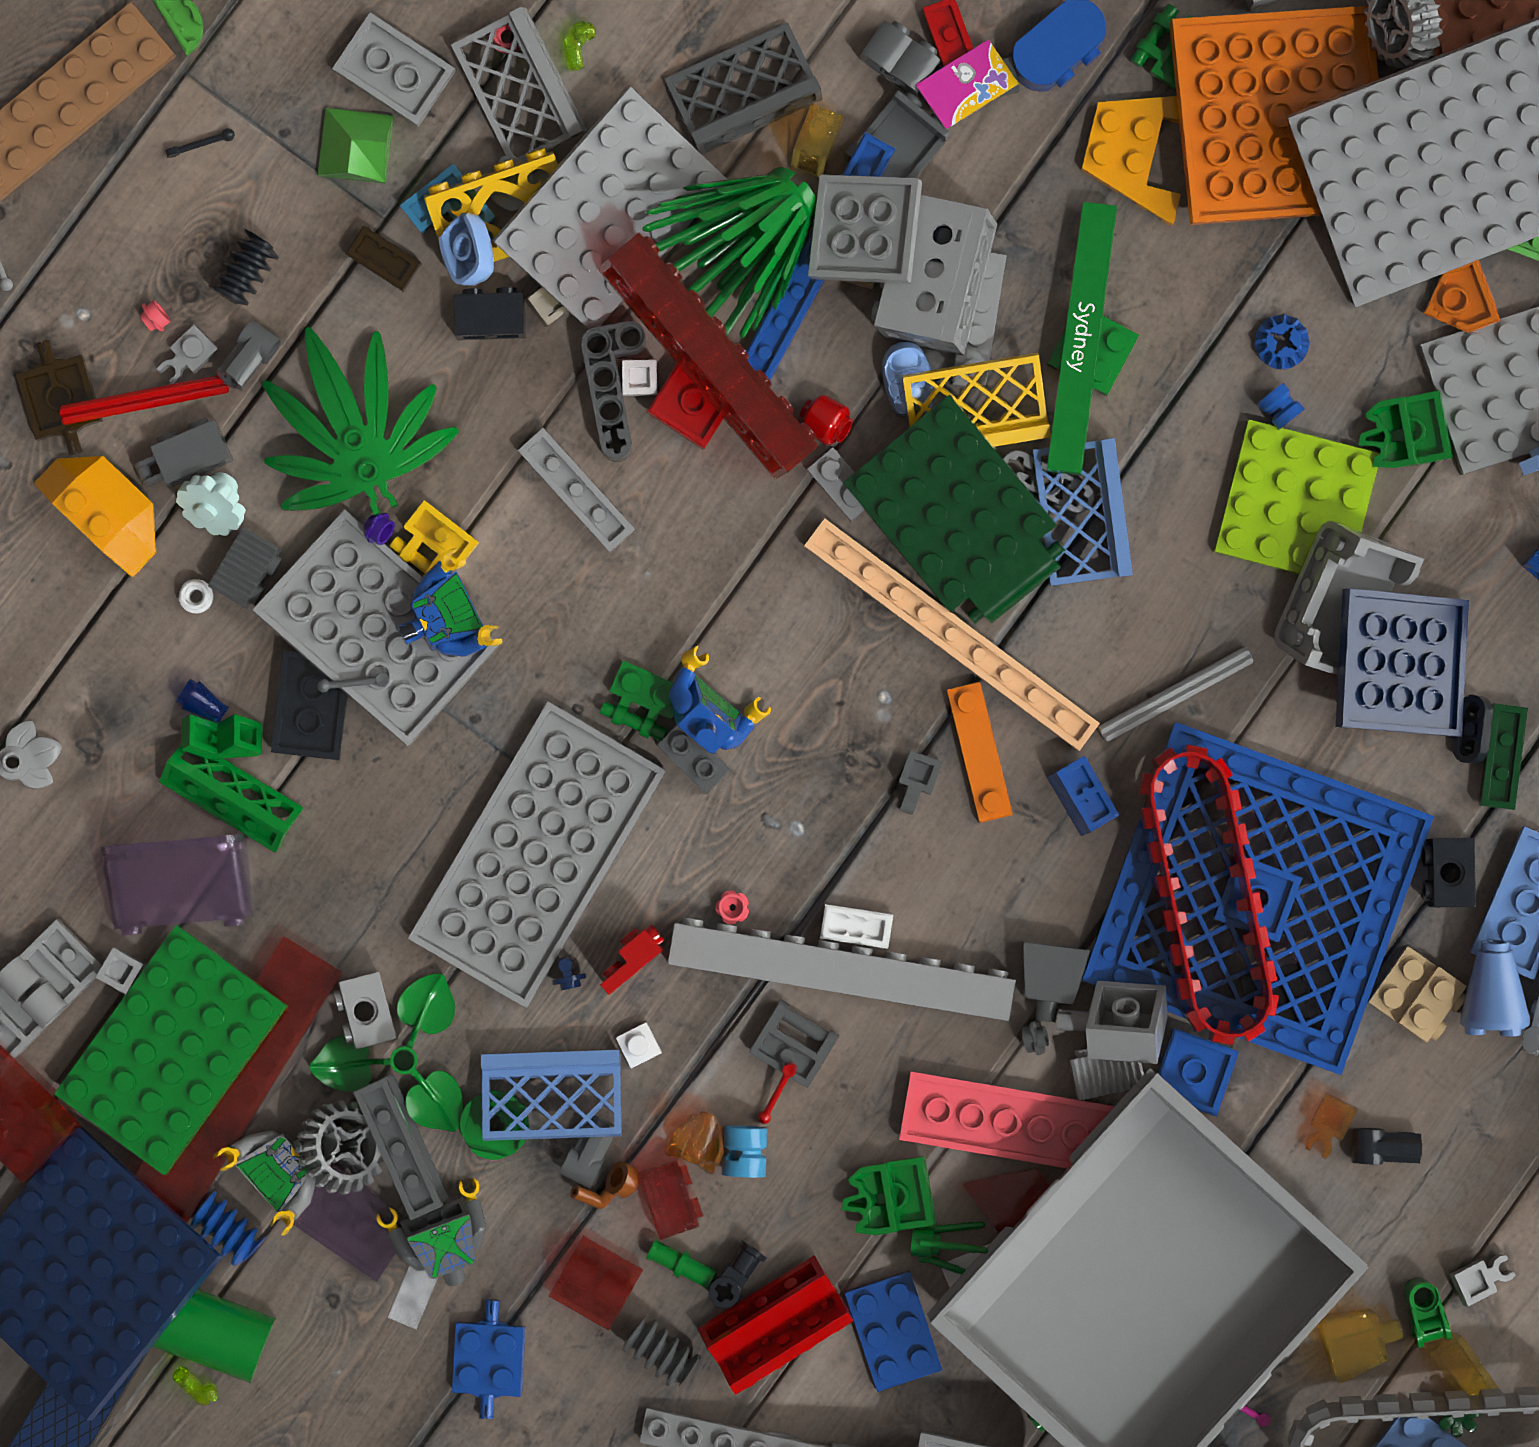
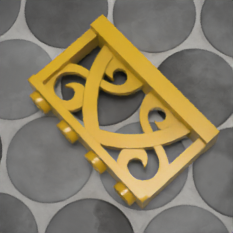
M545 148L537 149L525 154L527 158L525 161L514 164L513 159L505 160L493 165L495 170L493 172L481 175L480 170L462 175V182L449 186L448 182L445 181L428 187L429 193L424 195V200L437 237L441 236L450 224L441 215V207L446 200L456 198L461 201L462 206L459 210H451L456 216L465 212L479 216L483 205L494 191L511 195L526 202L541 185V179L536 184L529 183L527 180L528 174L535 169H542L550 175L558 166L554 152L546 153ZM519 173L518 185L501 180ZM482 186L473 200L465 193V191ZM485 222L487 230L492 232L494 238L501 230L497 226ZM491 241L494 262L507 258L508 256Z

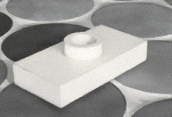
M825 904L820 938L888 949L893 915Z

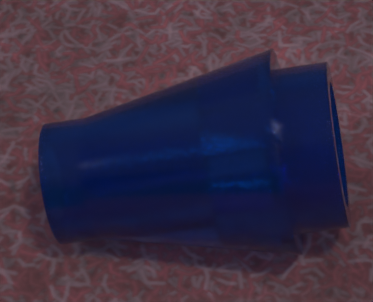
M189 679L175 701L182 705V710L207 718L219 724L229 708L200 680L197 683Z

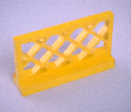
M1038 353L902 375L909 427L917 422L924 411L929 412L931 410L928 406L940 391L946 396L950 394L961 407L973 414L970 418L973 423L977 419L983 421L975 425L993 447L1051 437ZM1032 363L1033 376L1025 386L1011 376L1018 365ZM1009 367L1006 372H1004L1002 369H1000V368ZM987 370H994L1002 376L992 391H989L977 382L982 373ZM969 373H975L972 378L967 375ZM959 375L968 381L958 397L943 388L951 376ZM942 378L939 383L933 381V379ZM1007 380L1021 389L1011 405L996 396ZM926 381L934 389L926 400L921 402L912 395L911 383ZM1034 383L1036 394L1030 390ZM973 385L988 395L977 411L962 401ZM1028 394L1037 400L1039 413L1023 415L1015 408L1024 396ZM992 399L1007 409L999 420L990 421L982 415ZM913 402L920 407L916 413ZM1011 413H1013V414H1015V415L1017 416V417L1008 418V417L1011 415Z

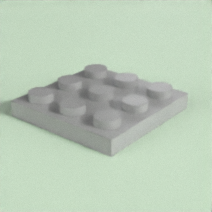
M820 175L808 277L819 280L911 284L922 181L919 178Z

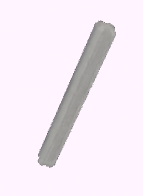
M1243 647L1108 720L1098 727L1102 738L1105 741H1110L1253 663L1251 653L1246 647Z

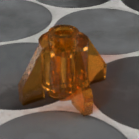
M700 1111L699 1115H691L684 1124L674 1131L664 1154L668 1157L682 1158L687 1162L699 1165L698 1167L706 1173L713 1175L716 1166L719 1165L724 1154L723 1128L718 1124L719 1119L703 1111Z

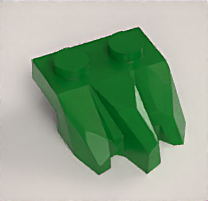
M1440 390L1378 401L1365 414L1368 420L1376 423L1377 428L1361 433L1358 445L1377 446L1381 449V453L1374 458L1373 467H1410L1453 458Z
M925 1156L891 1160L864 1166L848 1178L850 1185L858 1188L859 1194L844 1198L841 1210L859 1212L863 1215V1220L856 1224L855 1233L881 1235L937 1224Z

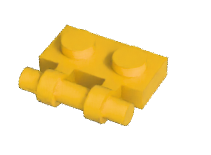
M424 500L404 525V528L414 535L412 539L406 543L397 536L389 547L397 552L404 562H410L423 572L424 576L435 564L441 561V556L445 551L453 548L458 549L452 554V561L456 564L462 559L467 560L479 542ZM423 543L438 554L433 562L418 552Z

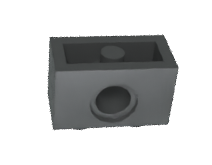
M678 725L657 745L706 794L731 771L714 753H709L681 730Z

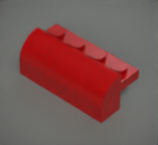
M814 1255L697 1329L707 1349L720 1366L729 1387L737 1395L773 1371L780 1369L800 1354L812 1349L816 1344L832 1334L839 1332L853 1322V1319L836 1287Z

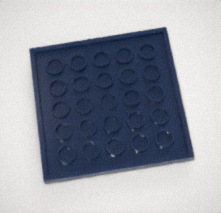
M75 1124L0 1218V1338L86 1420L92 1421L221 1261L223 1256L83 1126Z

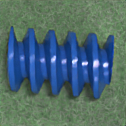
M215 1190L195 1211L190 1226L195 1229L204 1225L200 1236L206 1238L214 1234L210 1245L215 1248L224 1243L221 1255L225 1257L234 1252L231 1264L236 1266L246 1261L264 1242L267 1236L256 1241L254 1238L258 1228L254 1227L245 1231L244 1228L248 1219L245 1217L235 1222L234 1219L238 1210L234 1208L224 1212L228 1201L224 1199L215 1203L214 1199L217 1194Z

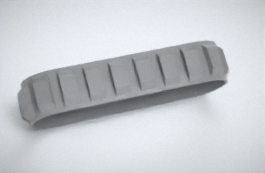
M1536 1387L1515 1388L1514 1393H1503L1501 1389L1479 1390V1395H1467L1466 1390L1444 1391V1396L1432 1397L1431 1392L1409 1393V1398L1397 1399L1396 1394L1374 1395V1400H1362L1361 1396L1339 1397V1402L1326 1403L1323 1399L1306 1407L1307 1413L1301 1420H1294L1287 1440L1289 1447L1311 1446L1314 1435L1311 1432L1318 1427L1320 1429L1330 1425V1422L1337 1420H1347V1423H1358V1419L1382 1418V1421H1393V1418L1397 1417L1428 1419L1429 1416L1452 1415L1453 1418L1464 1417V1414L1487 1413L1488 1416H1498L1499 1412L1523 1411V1414H1534L1535 1411L1539 1410V1392Z

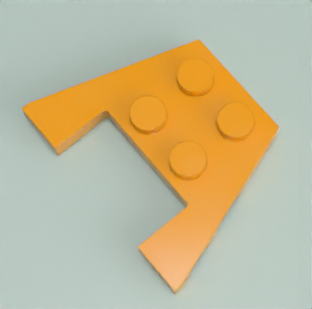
M1177 96L1098 102L1081 171L1116 193L1119 192L1135 202L1138 207L1154 214L1165 224L1173 226L1181 194L1147 186V180L1162 120L1179 123Z

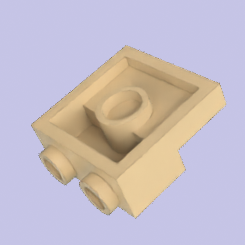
M1405 946L1369 997L1368 1003L1415 1037L1427 1043L1430 1038L1436 1041L1444 1032L1447 1023L1443 1020L1449 1011L1457 1012L1463 1005L1465 999L1463 991L1467 986L1439 966L1431 963L1409 946Z

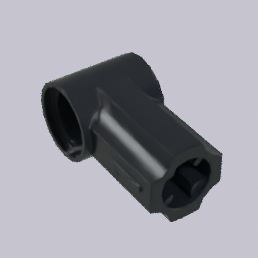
M1353 1128L1352 1163L1382 1165L1383 1162L1420 1164L1422 1156L1420 1133L1384 1132V1129Z

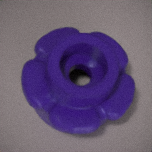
M387 513L376 516L371 515L364 524L365 538L369 543L375 542L378 545H383L391 537L395 523L389 519Z

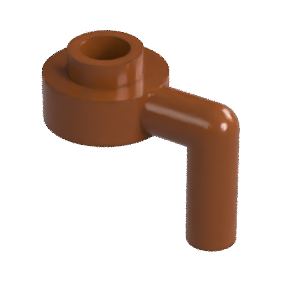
M619 1161L609 1170L606 1178V1187L600 1194L574 1185L570 1191V1196L595 1208L604 1209L616 1196L626 1198L635 1192L639 1185L638 1170L633 1165Z

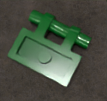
M1167 4L1163 12L1157 13L1152 20L1153 27L1146 37L1140 38L1136 44V52L1130 61L1141 68L1147 58L1154 60L1156 64L1152 68L1150 75L1176 91L1171 42L1165 51L1156 46L1164 33L1170 34L1169 22L1179 12L1175 6Z
M623 660L609 691L622 698L618 706L605 701L599 714L610 718L611 723L621 726V724H624L639 731V735L646 739L653 737L662 741L667 729L657 725L656 721L659 715L670 720L674 717L672 704L669 700V691L673 682ZM631 702L650 710L646 719L628 712Z

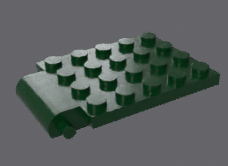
M950 394L843 482L949 612H952L966 599H971L976 606L967 615L974 624L983 617H986L991 623L995 622L1061 568L1056 558L1066 551L1064 547L1056 540L1046 548L1040 540L1057 526L1056 522Z

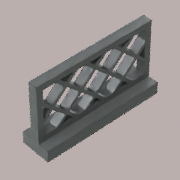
M788 22L664 78L693 140L694 146L701 155L823 100L821 87L813 75ZM783 35L786 36L790 45L785 56L768 50L772 40ZM750 51L760 55L754 70L737 65L741 54ZM793 52H794V54H795L797 60L791 58V55H792ZM765 57L783 62L777 77L760 72ZM788 64L801 68L806 77L795 83L782 79ZM719 65L729 69L724 84L706 79L711 68ZM734 71L752 76L746 92L729 86ZM757 78L774 84L769 95L760 97L751 94ZM686 79L698 83L693 98L679 94L675 85ZM704 85L721 90L715 106L698 100ZM726 92L743 98L740 108L734 111L720 108ZM683 102L690 104L688 110H686ZM695 106L712 112L709 122L697 128L694 127L691 120Z

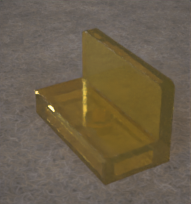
M1456 1332L1452 1334V1339L1444 1340L1428 1351V1354L1454 1391L1466 1390L1469 1395H1479V1390L1499 1389L1464 1337Z

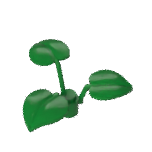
M441 973L424 976L404 990L397 1004V1015L402 1023L414 1025L407 1045L395 1048L390 1058L368 1059V1047L355 1050L353 1043L347 1045L344 1035H340L330 1040L309 1066L313 1075L322 1083L344 1092L357 1091L370 1083L372 1074L369 1065H391L392 1069L399 1074L410 1073L419 1082L418 1085L413 1086L408 1091L406 1096V1109L410 1118L426 1128L455 1132L460 1125L463 1112L462 1093L457 1081L450 1074L441 1070L432 1072L425 1080L415 1069L418 1064V1056L413 1049L419 1029L427 1034H437L447 1029L454 1019L455 1002L445 976Z

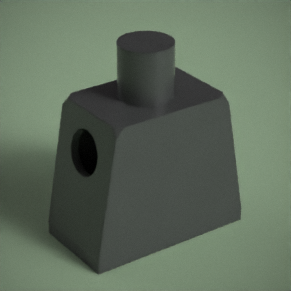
M1022 941L1023 997L1038 1000L1035 1020L1056 1023L1058 1002L1074 1004L1089 951Z

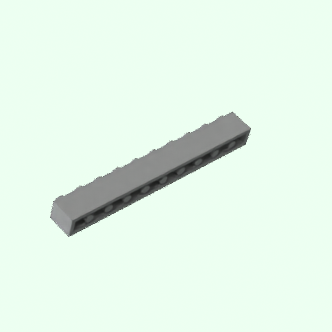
M684 917L682 924H674L668 960L670 965L1009 1021L1016 980L1008 978V971L988 968V974L986 975L974 973L975 966L954 963V969L940 967L941 960L921 957L920 963L906 961V954L887 951L886 958L872 956L873 949L853 946L852 952L838 950L839 943L819 940L818 946L804 944V937L785 934L784 941L770 939L771 932L751 929L750 935L736 933L737 926L717 923L716 929L702 927V920Z

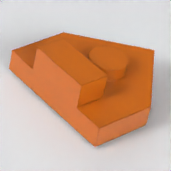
M1479 260L1443 273L1424 311L1425 315L1466 333L1501 322L1497 306Z

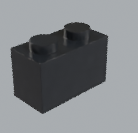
M501 287L496 289V293L483 294L482 289L469 288L463 289L460 295H454L456 338L458 340L526 338L525 297L523 292L517 293V288Z

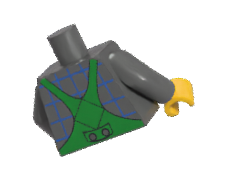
M471 1178L474 1186L471 1193H466L463 1190L461 1180L457 1184V1191L462 1197L466 1198V1203L463 1202L462 1198L411 1221L410 1218L400 1221L402 1226L400 1228L396 1224L398 1213L394 1208L389 1207L394 1216L391 1224H385L380 1214H377L378 1224L389 1231L387 1236L398 1258L416 1271L425 1270L431 1279L444 1276L448 1286L459 1285L466 1279L463 1268L474 1264L476 1261L475 1251L481 1247L486 1231V1221L481 1201L476 1199L479 1183L475 1178Z

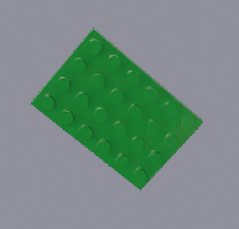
M176 925L54 1094L162 1175H167L287 1009L288 1005L189 932Z

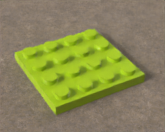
M1249 419L1245 427L1213 553L1299 575L1317 532L1325 522H1336L1362 532L1378 467H1373L1374 458L1380 453L1284 428L1277 430L1273 425Z

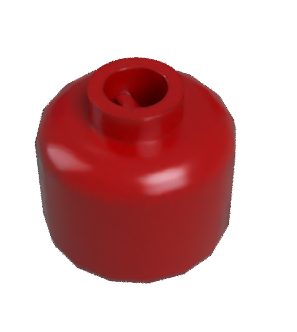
M824 394L814 400L809 399L803 405L800 412V417L803 418V432L825 445L842 442L847 437L853 424L849 408Z

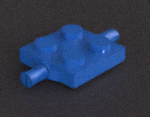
M486 1299L485 1320L476 1323H456L452 1393H467L480 1397L479 1418L493 1419L494 1398L500 1396H522L526 1326L508 1325L498 1321L500 1300Z

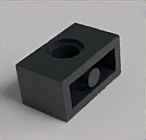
M1475 838L1427 839V846H1423L1422 849L1423 866H1428V880L1423 881L1424 901H1429V907L1433 908L1476 907ZM1446 863L1452 864L1456 870L1455 878L1449 883L1445 882L1440 875V870Z

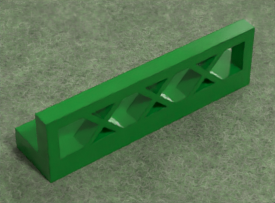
M180 745L166 762L159 783L276 853L282 846L288 830L302 813L303 807L223 758L207 759L195 755L200 758L201 764L191 765L181 759L186 751L181 750ZM222 771L229 776L230 782L221 783L213 778L212 772ZM251 789L258 793L260 800L245 798L241 790ZM281 807L291 814L286 821H283L272 814L271 808Z

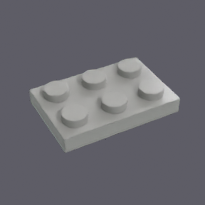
M371 12L332 68L335 73L417 127L420 126L456 72L454 67Z

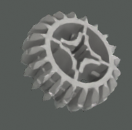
M1366 0L1369 7L1363 10L1367 15V21L1363 24L1368 27L1369 32L1366 38H1371V50L1378 51L1379 60H1385L1387 66L1405 69L1434 56V48L1440 46L1437 37L1443 33L1439 27V22L1443 20L1438 15L1440 5L1435 4L1434 0Z
M339 1100L334 1105L329 1102L323 1104L321 1110H313L310 1113L312 1119H306L302 1123L306 1131L300 1132L296 1136L304 1142V1145L296 1147L295 1151L304 1153L305 1158L301 1159L298 1165H308L309 1170L306 1172L305 1177L312 1178L317 1176L315 1181L316 1187L320 1188L326 1185L328 1193H334L338 1190L341 1195L350 1193V1190L353 1192L361 1191L363 1184L365 1186L371 1185L374 1182L372 1175H379L383 1171L378 1163H383L384 1160L361 1109L358 1110V1103L350 1102L346 1106L345 1101ZM333 1120L346 1122L355 1130L347 1133L340 1126L336 1127ZM321 1139H322V1141H323V1143H324V1151H323V1153H322V1150H321ZM348 1140V1141L344 1144L345 1149L342 1150V1151H344L345 1153H341V1154L335 1155L336 1153H338V1152L340 1151L339 1146H340V1145H343V1144H341V1143H339V1142H343V1141ZM361 1142L363 1146V1155L360 1152ZM338 1162L343 1168H348L352 1174H341L333 1170L329 1165Z

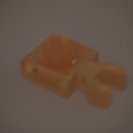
M1326 1092L1311 1120V1126L1317 1128L1318 1131L1310 1134L1306 1139V1150L1310 1151L1314 1142H1323L1325 1148L1322 1152V1157L1326 1159L1332 1151V1137L1343 1140L1357 1112V1107Z

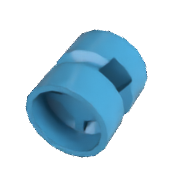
M743 1125L724 1126L723 1146L728 1149V1152L722 1155V1175L749 1178L766 1177V1156L761 1153L763 1149L767 1148L768 1128Z

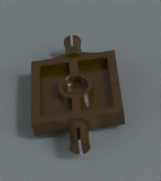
M50 340L42 341L43 343L38 342L35 344L41 363L32 370L16 374L35 440L40 441L53 436H64L68 455H75V452H83L77 432L86 426L103 422V419L98 418L67 425L61 422L59 413L61 405L96 399L84 356L78 355L68 359H55Z

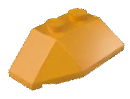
M104 456L58 458L34 482L35 486L66 518L131 577H134L157 553L154 503Z

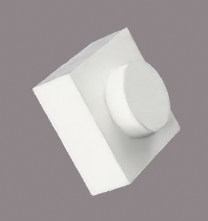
M622 360L623 396L657 395L656 360Z
M647 1022L616 1037L630 1068L662 1053Z

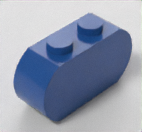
M1089 0L1064 1L1016 42L1012 60L1017 80L1026 88L1039 92L1049 91L1056 84L1059 88L1065 86L1075 76L1073 72L1075 68L1081 63L1088 66L1101 54L1099 48L1106 34V21L1101 10Z

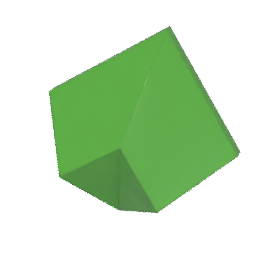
M326 108L318 176L386 184L394 116Z

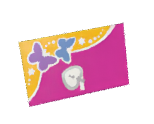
M988 39L917 83L916 86L945 129H948L1019 83Z

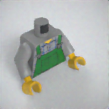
M273 1130L250 1133L230 1147L217 1151L213 1155V1159L221 1154L225 1155L228 1159V1164L220 1170L226 1171L235 1165L277 1212L271 1220L270 1226L272 1227L277 1220H281L286 1224V1228L281 1234L284 1236L292 1228L294 1220L311 1203L316 1177H305L306 1172L309 1170L308 1165H298L299 1161L305 1157L304 1153H298L295 1150L296 1147L304 1145L303 1141L299 1139L294 1141L288 1133L284 1132L279 1135Z

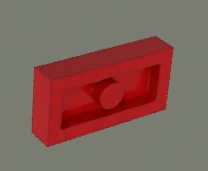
M943 0L922 8V13L934 46L938 51L937 54L942 67L974 49L956 0Z

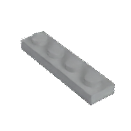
M990 253L965 355L956 354L954 366L990 361L1007 255ZM988 370L984 371L977 380L985 388ZM969 373L967 375L972 378L975 373ZM952 376L951 386L965 387L968 381L961 376ZM973 385V387L971 388V389L979 390V389L976 388L974 385Z
M544 428L518 450L524 459L610 553L635 531L634 527Z

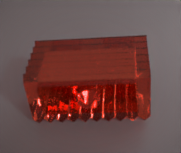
M678 1159L638 1173L660 1240L700 1226L698 1218L704 1217L698 1197L691 1199L687 1186L693 1184L686 1164L680 1166Z

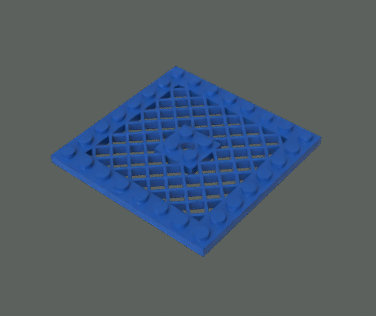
M1174 722L1164 751L1172 748L1176 754L1182 753L1184 745L1188 744L1208 748L1207 756L1213 760L1222 758L1233 774L1228 779L1239 782L1230 787L1231 790L1242 788L1250 804L1242 808V810L1236 811V817L1253 810L1260 827L1248 832L1247 836L1250 838L1263 832L1271 848L1254 856L1249 844L1242 845L1248 858L1253 860L1256 878L1250 879L1251 890L1260 888L1267 896V901L1262 907L1263 912L1257 914L1259 926H1266L1268 937L1272 941L1279 942L1282 933H1284L1290 946L1276 954H1273L1271 947L1264 948L1268 956L1266 960H1273L1278 977L1277 981L1271 983L1272 989L1281 985L1289 1001L1278 1006L1276 1014L1292 1007L1299 1023L1278 1015H1268L1267 1020L1263 1023L1266 1030L1249 1042L1342 1075L1434 816ZM1186 758L1174 759L1177 767L1175 771L1169 775L1163 769L1159 772L1156 780L1164 782L1162 793H1154L1156 810L1164 809L1166 820L1159 822L1163 844L1171 843L1173 847L1187 840L1194 855V858L1179 865L1173 854L1167 857L1173 867L1169 869L1170 875L1176 874L1183 889L1175 893L1174 897L1177 899L1186 895L1193 912L1186 915L1187 921L1196 917L1204 933L1187 941L1182 931L1184 945L1192 946L1206 939L1214 955L1197 963L1194 956L1188 958L1192 965L1189 967L1190 973L1195 971L1202 986L1200 991L1194 993L1198 1009L1207 1007L1211 1016L1206 1022L1213 1029H1216L1219 1020L1230 1022V1031H1235L1242 1028L1239 1022L1241 1018L1247 1014L1252 1019L1256 1016L1258 1008L1243 1002L1254 998V996H1261V985L1259 979L1252 980L1257 990L1240 997L1232 981L1247 973L1251 977L1250 969L1257 966L1256 963L1251 964L1244 949L1250 945H1245L1244 942L1241 943L1234 928L1237 927L1249 932L1245 911H1238L1236 904L1237 900L1242 899L1238 877H1231L1229 867L1235 865V860L1231 864L1225 849L1232 845L1231 843L1222 844L1214 828L1227 822L1226 816L1212 822L1204 805L1221 797L1220 787L1217 780L1214 781L1213 784L1218 793L1201 800L1194 783L1206 778L1205 773L1209 768L1203 762H1199L1198 768L1206 770V772L1192 778L1195 769L1186 767ZM1249 786L1272 795L1256 802ZM1189 787L1196 803L1180 810ZM1281 798L1304 807L1288 814ZM1275 800L1282 817L1266 824L1259 806ZM1198 808L1206 825L1193 832H1189L1182 815ZM1314 810L1336 819L1320 825ZM1307 811L1314 829L1298 835L1291 818ZM1140 815L1081 980L1095 986L1097 981L1165 985L1167 1011L1186 1018L1183 1013L1189 1007L1186 999H1178L1175 978L1181 977V973L1175 974L1168 959V956H1170L1169 950H1164L1158 934L1164 932V926L1154 929L1147 912L1162 905L1167 909L1165 897H1160V901L1145 907L1153 884L1155 886L1154 877L1160 874L1157 875L1159 870L1158 862L1150 863L1146 844L1153 842L1151 828L1143 829ZM1177 820L1184 836L1169 842ZM1285 822L1293 839L1276 846L1269 829ZM1346 822L1368 830L1353 837ZM1339 823L1347 840L1331 847L1323 830ZM1209 830L1216 848L1200 855L1192 837ZM1317 833L1325 850L1312 857H1308L1301 840ZM1379 834L1388 837L1385 847L1380 839ZM1371 835L1379 852L1363 859L1356 842ZM1295 844L1303 861L1287 868L1279 851ZM1349 845L1357 862L1341 869L1333 852ZM1219 852L1227 869L1210 877L1203 859ZM1273 854L1280 869L1258 861ZM1328 856L1335 873L1319 880L1312 862ZM1380 858L1374 878L1372 879L1366 864ZM1197 863L1205 880L1188 887L1181 870ZM1306 866L1313 883L1298 889L1302 877L1293 875L1291 872ZM1360 867L1367 885L1351 891L1344 874ZM1228 875L1220 897L1213 882ZM1338 878L1345 895L1329 901L1322 885ZM1208 885L1215 902L1199 909L1191 892ZM1316 888L1324 905L1307 912L1300 895ZM1369 890L1361 911L1355 896ZM1295 900L1302 915L1287 921ZM1349 900L1356 916L1343 923H1339L1332 907ZM1216 908L1213 919L1225 924L1209 931L1201 914ZM1327 910L1334 927L1318 934L1310 917ZM1141 917H1143L1149 933L1134 939ZM1304 920L1312 937L1296 944L1288 927ZM1357 923L1349 944L1343 929ZM1228 929L1236 946L1219 953L1212 936ZM1337 932L1344 949L1328 956L1321 939ZM1152 937L1159 955L1143 962L1135 945ZM1315 942L1322 959L1306 966L1299 949ZM1130 949L1137 964L1126 960ZM1239 951L1246 968L1230 975L1222 958ZM1293 952L1300 969L1284 976L1277 959ZM1346 955L1337 976L1331 961ZM1163 960L1169 975L1149 969L1147 966ZM1217 961L1224 978L1207 985L1200 968ZM1325 964L1333 981L1316 988L1309 971ZM1304 975L1311 991L1294 998L1287 982ZM1227 983L1234 999L1211 990ZM1334 987L1326 1009L1320 993ZM1314 997L1321 1013L1308 1020H1304L1297 1004ZM1322 1020L1319 1030L1308 1027Z

